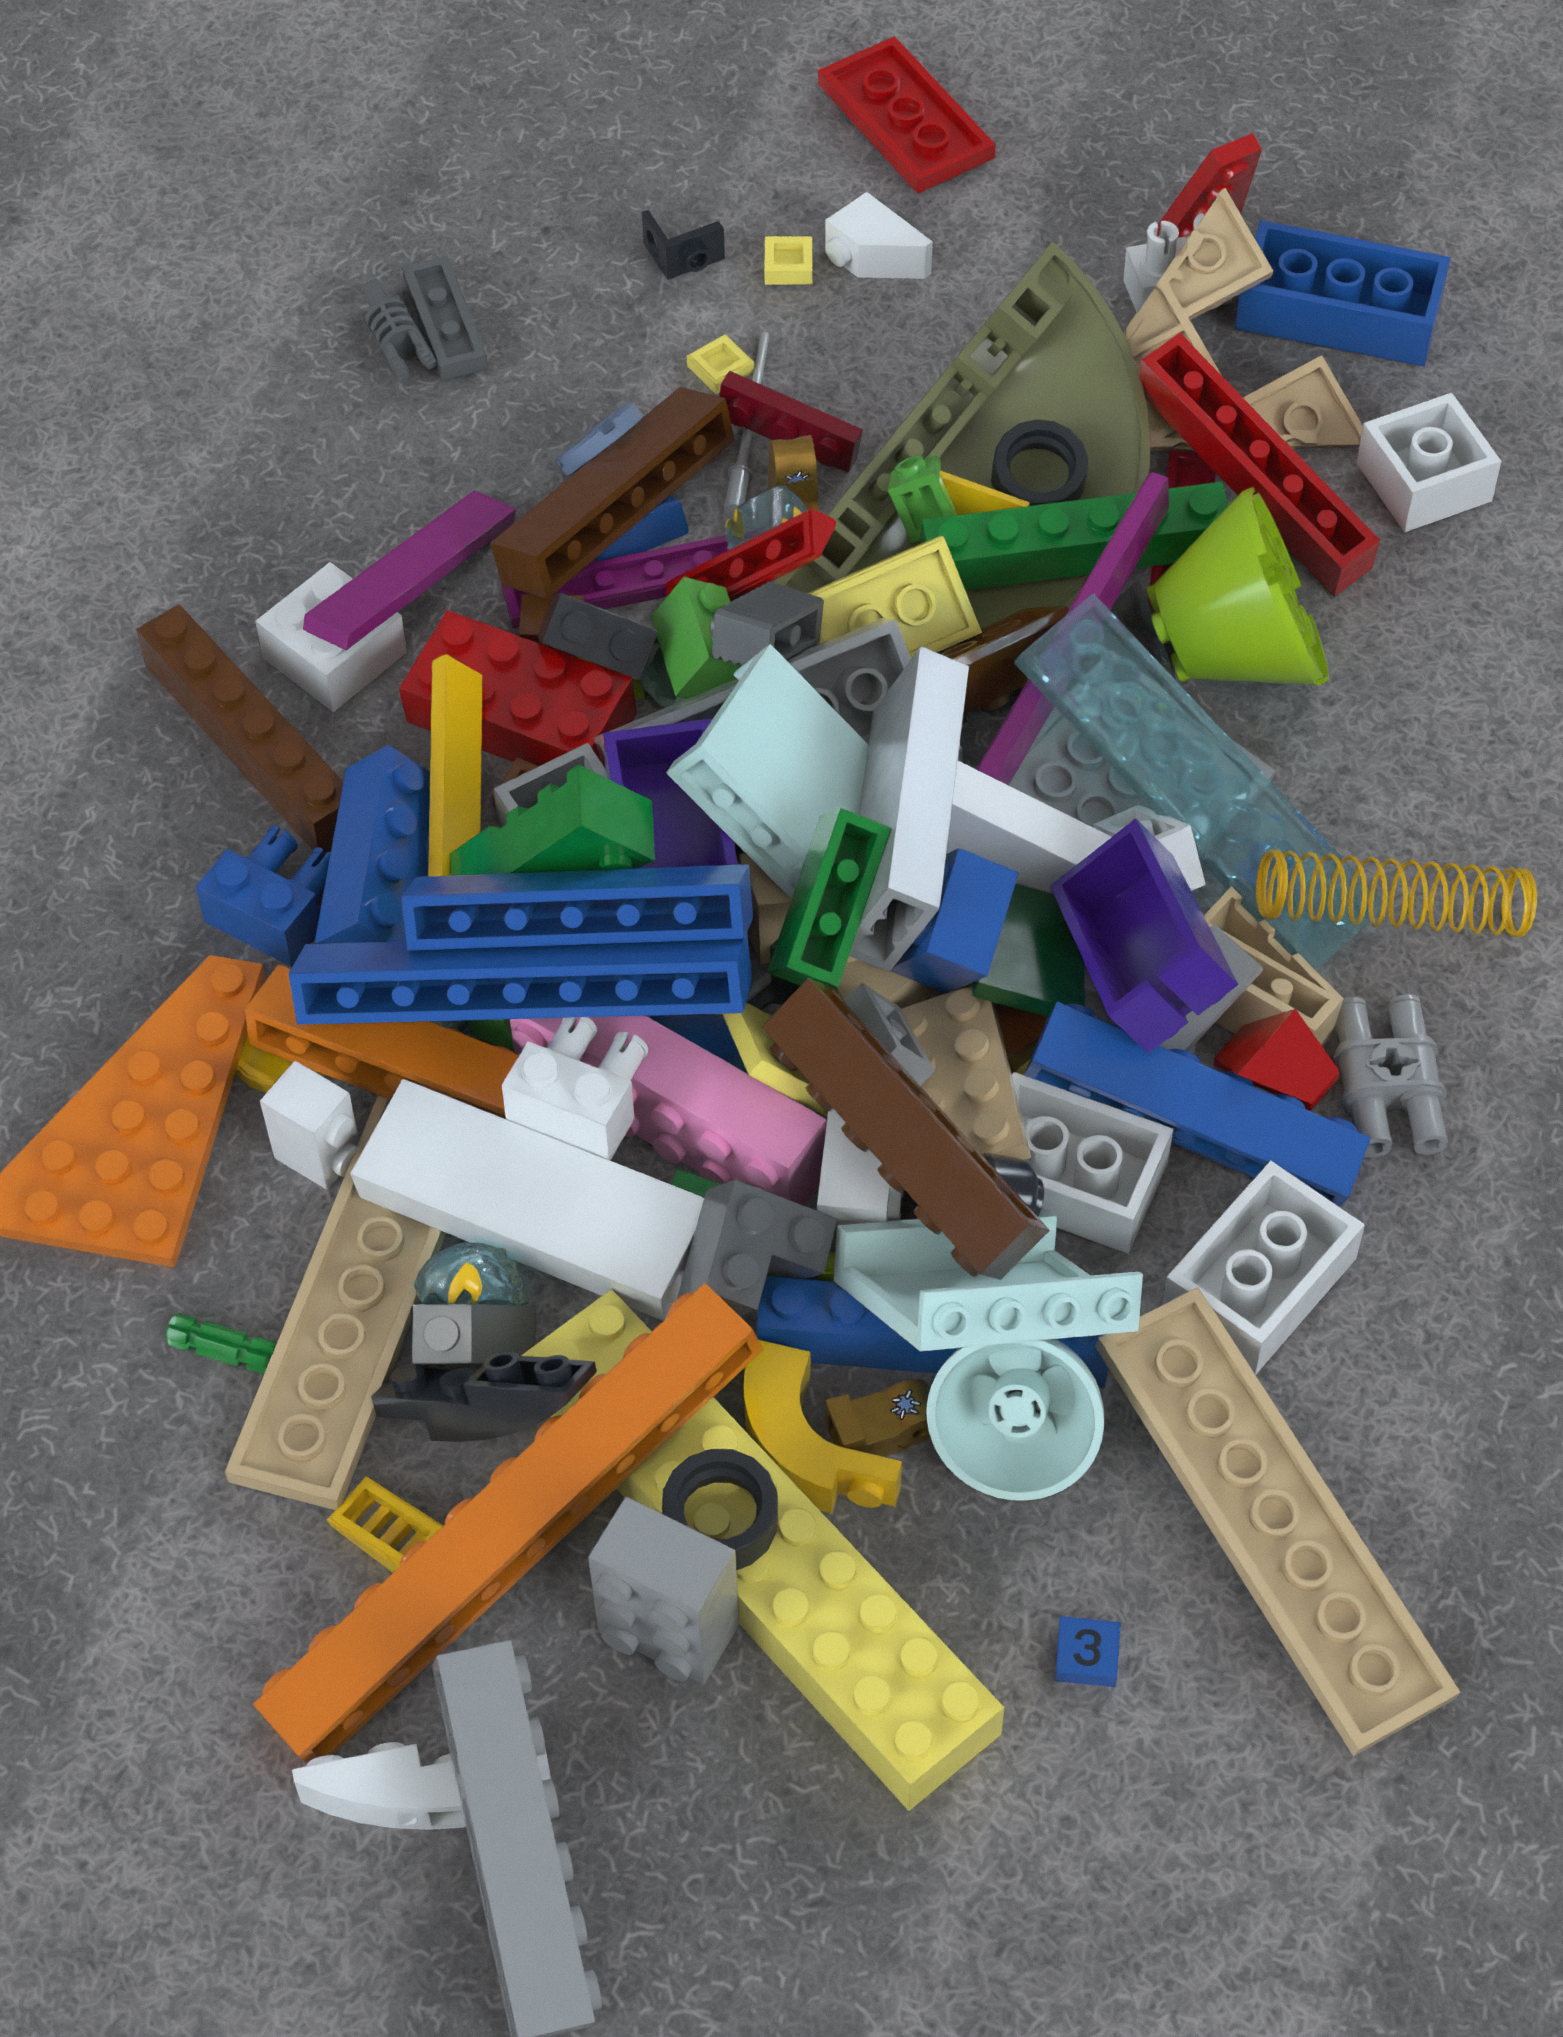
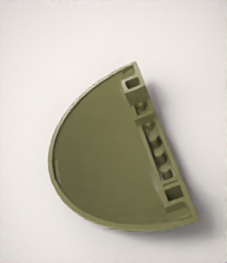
M1053 241L827 514L836 520V526L820 558L777 578L773 582L774 584L808 593L919 545V540L911 543L888 492L890 475L895 470L896 465L916 455L923 456V459L937 455L941 462V471L993 489L991 474L995 448L1003 435L1019 423L1035 419L1055 421L1071 429L1083 442L1088 456V470L1084 491L1079 500L1138 493L1148 476L1150 466L1148 409L1143 385L1139 379L1140 373L1130 346L1103 297L1077 264ZM1033 448L1021 451L1014 456L1010 464V473L1020 486L1030 491L1046 493L1058 490L1065 485L1069 475V468L1059 455L1049 450ZM1089 575L965 591L980 629L1024 608L1067 606L1070 609Z

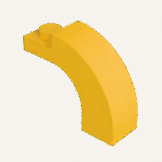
M758 1340L763 1351L746 1366L744 1372V1412L748 1435L820 1511L832 1514L838 1493L847 1495L850 1501L863 1507L875 1508L879 1507L881 1503L896 1507L901 1488L902 1461L840 1447L819 1436L807 1423L802 1412V1405L811 1378L810 1352Z

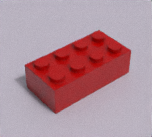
M449 610L445 612L399 687L406 722L431 731L432 660L447 654L482 674L481 750L512 762L519 757L537 766H541L588 743L605 768L594 737L632 722L637 714L632 677Z

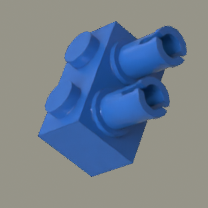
M271 826L267 830V834L247 857L227 849L196 885V891L205 923L293 967L305 944H311L316 937L320 915L317 898L325 888L331 853L327 852L321 860L320 857L324 854V849L315 848L292 879H286L276 874V872L288 857L298 849V844L294 837L286 830H283L277 838L276 835L280 832V827Z

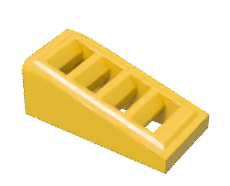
M367 1476L347 1496L339 1509L335 1510L327 1519L330 1526L392 1573L400 1567L401 1558L413 1545L423 1540L428 1541L444 1526ZM375 1502L381 1505L362 1527L355 1524ZM393 1516L397 1517L379 1539L375 1537ZM412 1529L416 1531L399 1552L394 1549Z

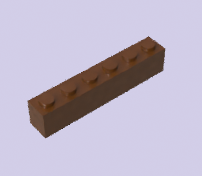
M679 387L641 418L625 434L595 456L491 542L501 584L546 599L552 596L553 593L565 585L735 441L726 398Z
M180 604L137 628L136 631L147 669L313 851L315 848L324 849V854L320 859L324 858L327 852L331 853L343 780Z
M808 978L762 1026L775 1042L770 1049L776 1058L792 1071L799 1069L810 1081L805 1087L808 1094L825 1110L831 1111L834 1109L846 1122L841 1127L844 1135L863 1152H867L870 1149L882 1163L877 1168L881 1177L899 1193L907 1191L918 1204L914 1209L917 1218L933 1233L939 1235L943 1232L955 1246L951 1251L952 1257L967 1273L973 1277L980 1274L1001 1280L1050 1231L832 987Z

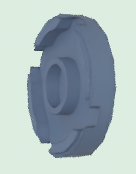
M629 401L626 405L621 406L594 426L576 445L573 443L556 458L557 461L555 463L565 476L570 475L625 434L644 415L634 402L631 403Z

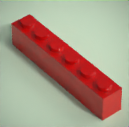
M1180 332L1142 359L1139 379L1142 382L1146 400L1237 496L1242 491L1254 487L1255 492L1253 495L1257 493L1261 495L1275 521L1285 546L1334 597L1373 568L1380 539Z

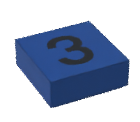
M1060 1616L1055 1681L1116 1687L1121 1622Z

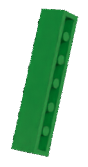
M1216 482L1169 488V509L1134 569L1174 564L1228 507L1223 483ZM1137 493L922 520L919 544L938 536H944L965 590L1089 575Z

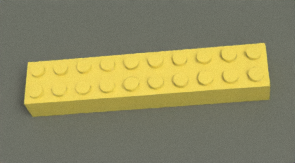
M611 1289L521 1356L549 1357L562 1355L571 1360L595 1361L597 1372L592 1377L594 1378L599 1374L606 1375L623 1359L626 1348L636 1337L643 1333L650 1334L652 1331ZM581 1390L567 1405L551 1417L556 1415L562 1416L579 1400ZM713 1397L616 1489L624 1498L627 1496L662 1514L663 1488L672 1471L689 1456L708 1449H734L754 1457L770 1473L778 1497L777 1533L766 1553L752 1565L736 1570L739 1624L907 1810L910 1811L1002 1734L1004 1706ZM712 1483L698 1488L688 1497L684 1507V1517L688 1527L712 1539H728L742 1534L753 1524L756 1517V1503L753 1496L742 1487L732 1483Z

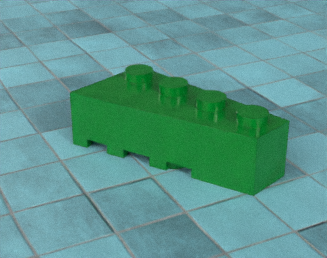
M578 764L567 772V783L560 788L558 785L550 783L538 792V803L529 809L517 806L506 814L505 826H489L451 852L450 876L639 868L655 861L652 800Z

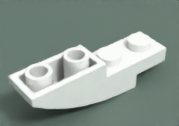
M389 1742L371 1748L368 1754L345 1759L338 1755H326L309 1761L306 1767L292 1769L294 1783L301 1803L327 1814L358 1823L389 1828L430 1830L466 1827L451 1754L443 1755L437 1758L432 1765L422 1767L416 1744L405 1746L402 1743ZM545 1749V1754L537 1756L542 1781L551 1779Z

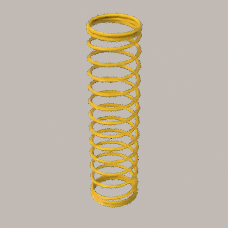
M1270 849L1261 859L1256 879V902L1259 913L1263 918L1275 920L1280 916L1286 900L1288 869L1285 857L1289 855L1294 857L1297 862L1291 875L1287 897L1289 916L1294 922L1301 917L1304 909L1306 883L1302 862L1308 857L1315 859L1317 863L1312 874L1308 892V913L1314 923L1321 919L1325 908L1326 878L1322 864L1330 858L1337 864L1328 895V913L1330 920L1334 924L1341 921L1346 907L1347 885L1343 865L1349 860L1354 861L1358 866L1352 878L1348 898V914L1350 921L1355 926L1361 923L1365 915L1367 881L1363 866L1368 862H1373L1378 867L1372 880L1368 900V915L1370 922L1375 928L1382 923L1387 909L1388 890L1383 868L1390 863L1398 868L1391 885L1388 902L1389 920L1395 929L1402 925L1408 906L1410 925L1415 930L1422 927L1428 910L1430 926L1435 932L1443 927L1448 913L1450 928L1455 933L1463 929L1468 915L1470 929L1475 935L1484 929L1488 917L1490 931L1495 936L1500 935L1505 928L1510 936L1520 938L1525 936L1531 928L1537 908L1536 882L1532 873L1526 868L1515 869L1510 867L1501 873L1498 868L1492 865L1486 867L1481 872L1480 868L1474 864L1467 865L1461 870L1458 865L1452 862L1446 864L1441 869L1439 864L1434 861L1427 862L1421 867L1413 859L1405 861L1401 866L1393 858L1386 859L1380 864L1378 859L1372 856L1365 858L1360 863L1358 858L1353 855L1344 857L1340 862L1338 857L1332 853L1324 855L1320 860L1311 851L1305 853L1299 859L1298 855L1291 850L1282 853L1278 849ZM1273 857H1275L1276 863L1271 873L1266 899V882L1268 870L1271 864V860L1273 859ZM1413 865L1418 869V872L1412 883L1408 903V887L1404 868ZM1432 866L1438 870V873L1432 884L1428 904V885L1424 870ZM1453 868L1459 874L1453 883L1449 897L1444 872L1446 869ZM1472 869L1478 873V876L1473 884L1469 898L1468 885L1464 873ZM1299 871L1301 886L1300 902L1296 916H1294L1293 891ZM1493 871L1498 874L1489 898L1484 874ZM1278 872L1276 897L1272 907L1273 887ZM1320 873L1321 900L1318 914L1314 917V886L1317 875ZM1340 873L1342 888L1339 914L1335 919L1333 897L1337 877ZM1511 873L1507 880H1505L1504 876ZM1360 874L1362 903L1359 916L1355 920L1353 899L1357 879ZM1381 876L1382 907L1379 919L1375 922L1373 914L1374 893L1378 878ZM1401 876L1403 889L1402 911L1398 923H1395L1393 913L1394 895L1397 882ZM1421 877L1423 909L1420 921L1416 925L1413 915V904L1417 884ZM1441 878L1444 897L1443 912L1440 923L1436 927L1433 917V905L1437 885ZM1519 878L1524 895V915L1521 927L1516 931L1512 922L1511 904L1513 890ZM1461 880L1464 895L1463 914L1461 922L1456 928L1453 920V906L1457 886ZM1481 881L1484 894V909L1481 924L1478 929H1475L1473 906L1477 887ZM1501 882L1503 887L1501 900L1502 922L1500 928L1496 931L1493 924V906L1497 888Z

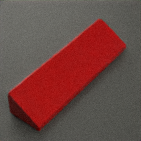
M811 508L667 581L666 597L682 578L686 577L726 587L730 601L751 592V590L761 587L762 584L765 585L767 581L771 582L820 558L835 529L836 520Z

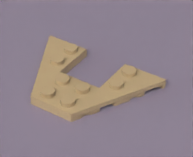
M1226 188L1219 192L1212 206L1188 237L1181 251L1168 266L1139 312L1135 314L1123 333L1130 346L1139 373L1142 359L1179 332L1220 373L1190 320L1271 278L1273 274V269ZM1322 355L1243 397L1291 448L1360 446L1363 425ZM1146 400L1150 428V451L1193 450Z

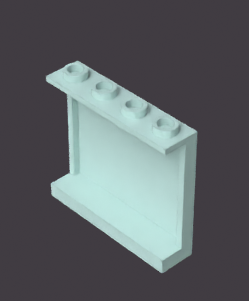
M769 644L735 671L733 675L739 681L698 742L677 758L666 773L792 899L819 816L840 807L859 815L869 745L786 659Z
M1047 1209L1041 1210L1038 1217L1050 1231L1001 1280L980 1274L973 1277L967 1273L952 1257L951 1251L955 1246L943 1232L939 1235L933 1233L919 1219L837 1225L834 1282L919 1351L1136 1332L1139 1329L1143 1274L1140 1272L1091 1276L1055 1251L1057 1216Z

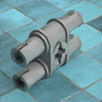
M1406 994L1394 997L1389 1001L1387 1010L1393 1038L1386 1039L1372 1038L1364 999L1359 997L1344 998L1336 1021L1339 1045L1336 1047L1333 1057L1335 1065L1340 1068L1343 1084L1342 1107L1353 1116L1357 1132L1371 1138L1364 1157H1379L1390 1152L1392 1139L1386 1110L1399 1109L1408 1112L1416 1153L1429 1155L1443 1151L1447 1146L1448 1138L1441 1106L1445 1102L1447 1092L1446 1086L1440 1082L1436 1063L1438 1046L1426 1034L1419 997Z

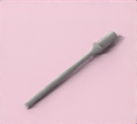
M767 332L760 334L752 381L759 384L762 382L770 338ZM743 428L738 460L728 470L729 483L724 513L730 518L734 517V510L736 508L740 517L743 515L748 484L753 475L748 466V455L753 431Z

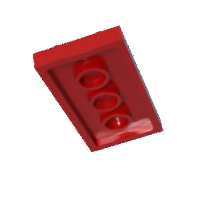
M895 36L818 70V85L917 194L995 158L996 144Z

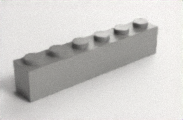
M511 1640L437 1655L432 1669L510 2036L552 2037L588 2028L595 2022L593 2011L602 2008L601 1994L594 1970L584 1972L579 1946L587 1944V1931L580 1906L570 1907L565 1882L573 1880V1868L566 1842L556 1844L551 1818L559 1817V1805L552 1779L542 1781L537 1756L545 1754V1742L539 1718L537 1716L528 1718L523 1694L532 1691L526 1658L524 1655H514Z

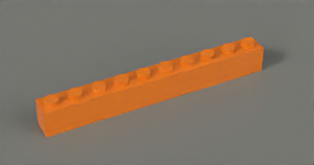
M706 1283L701 1285L694 1293L688 1292L680 1296L668 1310L667 1318L650 1334L643 1333L636 1337L626 1348L623 1359L606 1375L599 1374L592 1378L581 1390L579 1400L562 1416L556 1415L547 1420L537 1431L535 1441L518 1457H510L503 1461L494 1470L490 1477V1483L473 1499L468 1498L458 1503L449 1512L445 1519V1525L428 1541L423 1540L416 1543L403 1555L400 1560V1567L383 1583L373 1584L363 1591L357 1598L354 1610L337 1626L332 1625L319 1632L311 1641L308 1647L309 1652L291 1669L286 1668L273 1675L262 1689L263 1695L253 1703V1706L305 1763L317 1757L336 1753L420 1674L437 1655H440L763 1351L754 1330Z

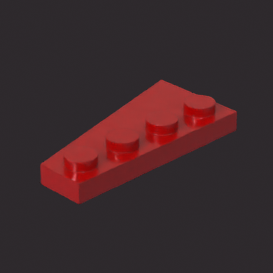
M1254 133L1219 146L1209 152L1157 224V236L1160 235L1161 221H1168L1176 225L1179 231L1178 238L1190 236L1194 230L1195 217L1201 213L1205 216L1219 192L1224 188L1228 191L1239 212H1242L1262 152Z

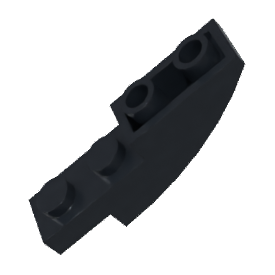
M512 1351L494 1353L488 1357L476 1372L470 1368H456L453 1370L425 1368L421 1364L401 1366L393 1371L391 1377L371 1398L376 1416L426 1421L431 1441L464 1442L487 1440L522 1431L551 1417L572 1400L595 1375L597 1369L595 1361L571 1360L562 1355L549 1357L521 1356Z

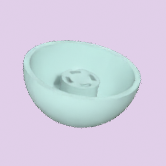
M1057 1339L961 1347L942 1365L931 1385L926 1409L928 1430L940 1458L964 1483L993 1497L1018 1501L1034 1500L1054 1495L1066 1489L1081 1478L1089 1469L1102 1442L1104 1408L1097 1382L1083 1360ZM1010 1390H1022L1023 1392H1018V1391H1017V1392H1012V1393H1010L1009 1391H1010Z

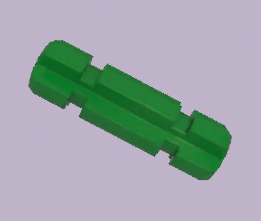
M182 1313L172 1316L165 1332L167 1343L170 1346L185 1351H190L191 1347L196 1348L195 1354L237 1367L242 1362L247 1363V1370L265 1374L276 1347L274 1341L254 1336L252 1340L247 1339L248 1333L209 1321H203L200 1325L197 1324L198 1318Z

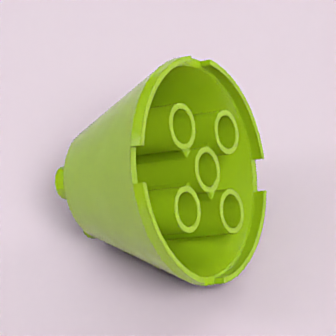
M1254 487L1242 491L1154 585L1147 587L1149 599L1156 612L1151 615L1154 628L1162 644L1171 642L1175 653L1171 654V659L1181 682L1196 679L1317 686L1329 681V669L1312 614L1307 615L1303 605L1298 606L1295 589L1302 587L1300 579L1264 500L1259 493L1253 495L1255 492Z

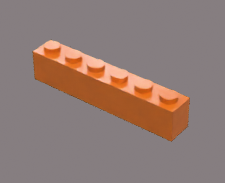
M280 964L276 966L245 1008L250 1046L291 1062L297 1061L309 1069L389 1100L392 1099L402 1079H405L506 1119L502 1084L519 1055L514 1054L505 1047L490 1045L466 1036L455 1028H445L430 1021L297 1025L288 975L291 969Z

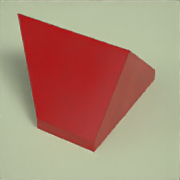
M1296 1008L1243 1025L1214 1057L1213 1063L1214 1066L1224 1071H1231L1250 1079L1253 1085L1274 1095L1285 1094L1298 1099L1305 1105V1109L1311 1111L1339 1079V1069Z

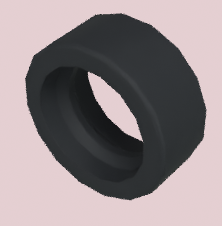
M1035 419L1017 424L1003 435L995 448L991 474L993 489L1030 502L1029 506L1079 500L1084 491L1088 470V456L1083 442L1071 429L1055 421ZM1033 448L1049 450L1059 455L1068 465V479L1065 485L1058 490L1046 493L1030 491L1020 486L1011 476L1010 464L1014 456L1021 451Z
M708 1449L689 1456L672 1471L663 1488L662 1514L688 1527L684 1517L685 1503L688 1497L698 1488L712 1483H732L746 1489L753 1496L756 1503V1517L753 1524L742 1534L728 1539L714 1540L735 1550L736 1570L752 1565L768 1551L777 1533L778 1497L770 1473L754 1457L734 1449Z

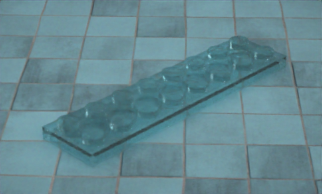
M1094 593L1024 650L1014 662L1156 815L1171 817L1191 825L1200 862L1227 890L1232 886L1242 896L1241 905L1258 922L1265 918L1261 916L1257 907L1256 879L1261 859L1268 850L1278 849L1282 853L1291 850L1298 855L1299 859L1310 851L1316 854L1320 860L1324 855L1330 853L1337 856L1340 862L1343 859ZM1289 855L1285 857L1288 869V888L1282 912L1275 920H1265L1276 930L1274 939L1291 956L1299 953L1317 971L1370 922L1368 900L1371 887L1367 884L1365 915L1361 923L1355 926L1350 921L1348 914L1349 890L1355 870L1345 862L1343 868L1347 885L1346 907L1341 921L1334 924L1330 920L1328 913V895L1337 864L1331 858L1325 860L1322 865L1326 878V903L1321 919L1314 923L1308 913V892L1312 874L1317 863L1315 859L1308 857L1302 862L1306 883L1304 909L1301 917L1294 922L1289 916L1287 897L1291 875L1297 862L1294 857ZM1273 857V859L1271 860V864L1268 870L1266 882V899L1271 873L1276 863L1275 857ZM1299 871L1293 891L1294 916H1296L1300 902L1301 886ZM1278 872L1273 887L1272 907L1276 897ZM1320 873L1317 875L1314 886V917L1318 914L1321 900ZM1340 873L1337 877L1333 897L1335 919L1339 914L1342 888ZM1360 875L1357 879L1353 899L1355 920L1359 916L1362 903ZM1376 892L1374 893L1373 901L1374 918L1381 912L1382 899Z

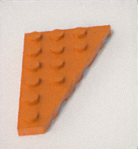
M209 955L0 1172L1 1237L175 1268L247 1037L245 1008L261 988L266 975L261 963Z

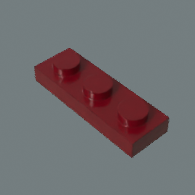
M729 370L721 383L719 397L726 398L731 424L744 427L771 440H790L811 435L815 457L818 462L825 466L850 472L858 457L863 429Z

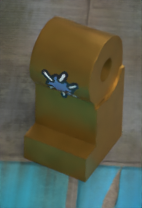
M811 435L801 436L797 439H778L769 442L768 496L775 525L781 524L782 518L788 520L793 518L794 506L802 513L811 508L820 512L816 457Z
M910 1379L894 1384L884 1391L850 1400L848 1394L825 1400V1425L832 1443L840 1447L886 1457L907 1450L910 1446L931 1440L926 1410L930 1392L927 1382L922 1379Z

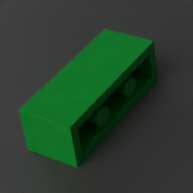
M841 807L819 816L767 973L800 986L808 978H811L832 988L839 987L891 831L890 827Z

